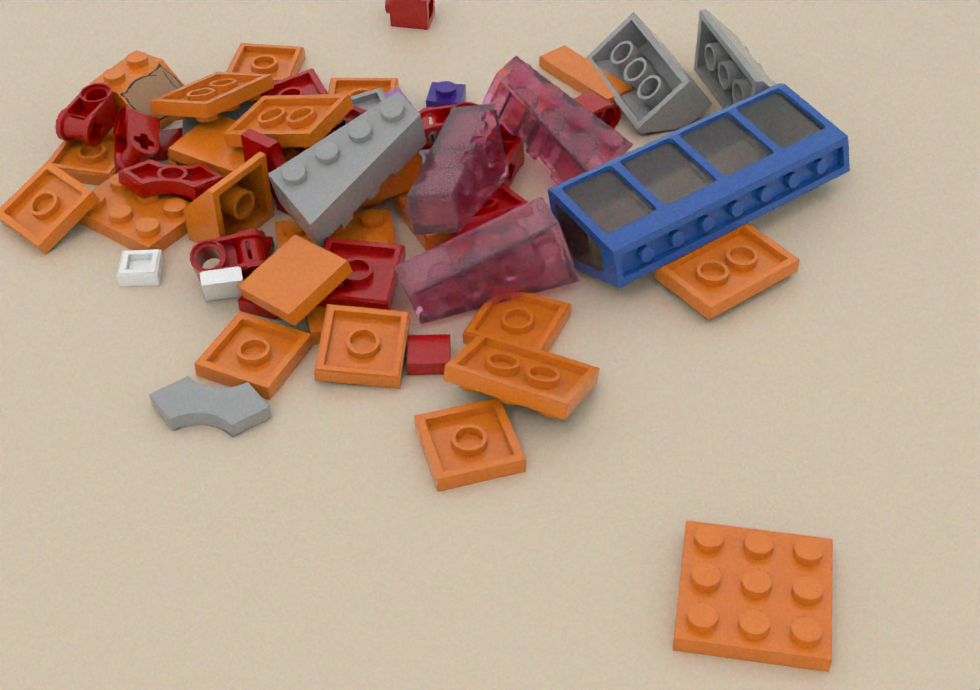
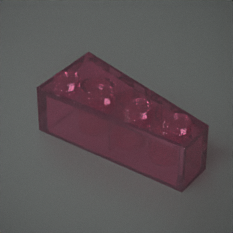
M518 56L512 58L496 73L482 102L512 136L519 135L527 146L525 151L534 160L540 158L551 170L550 178L556 185L628 153L633 146V143L623 137L618 131L611 128Z
M495 103L452 108L406 197V215L409 221H412L415 235L460 232L509 176Z
M542 196L393 266L420 324L479 309L485 303L492 302V305L520 298L523 294H534L580 281L560 224Z

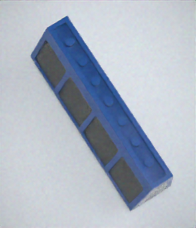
M776 84L548 189L559 261L619 289L849 172L848 136L786 84Z

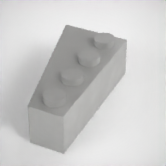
M397 91L268 174L278 201L314 244L323 248L326 238L330 237L339 226L344 228L354 218L353 212L366 199L371 201L380 192L379 186L389 176H395L427 144L421 115Z

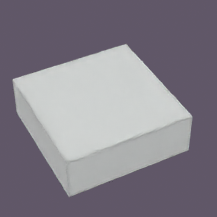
M162 249L122 251L117 273L119 287L159 285L164 262Z
M241 267L208 270L200 273L205 301L241 297L242 294L237 287L243 282Z

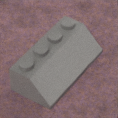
M707 9L700 10L694 70L723 109L776 85L764 72L761 64L757 63L752 57L748 48L741 43L731 30ZM787 100L788 127L789 122L793 119V107L789 100ZM753 136L745 139L748 143L757 142Z
M634 12L586 57V59L592 62L614 93L615 97L613 99L640 134L681 129L691 124L713 104L656 34ZM600 68L633 87V91L620 95Z

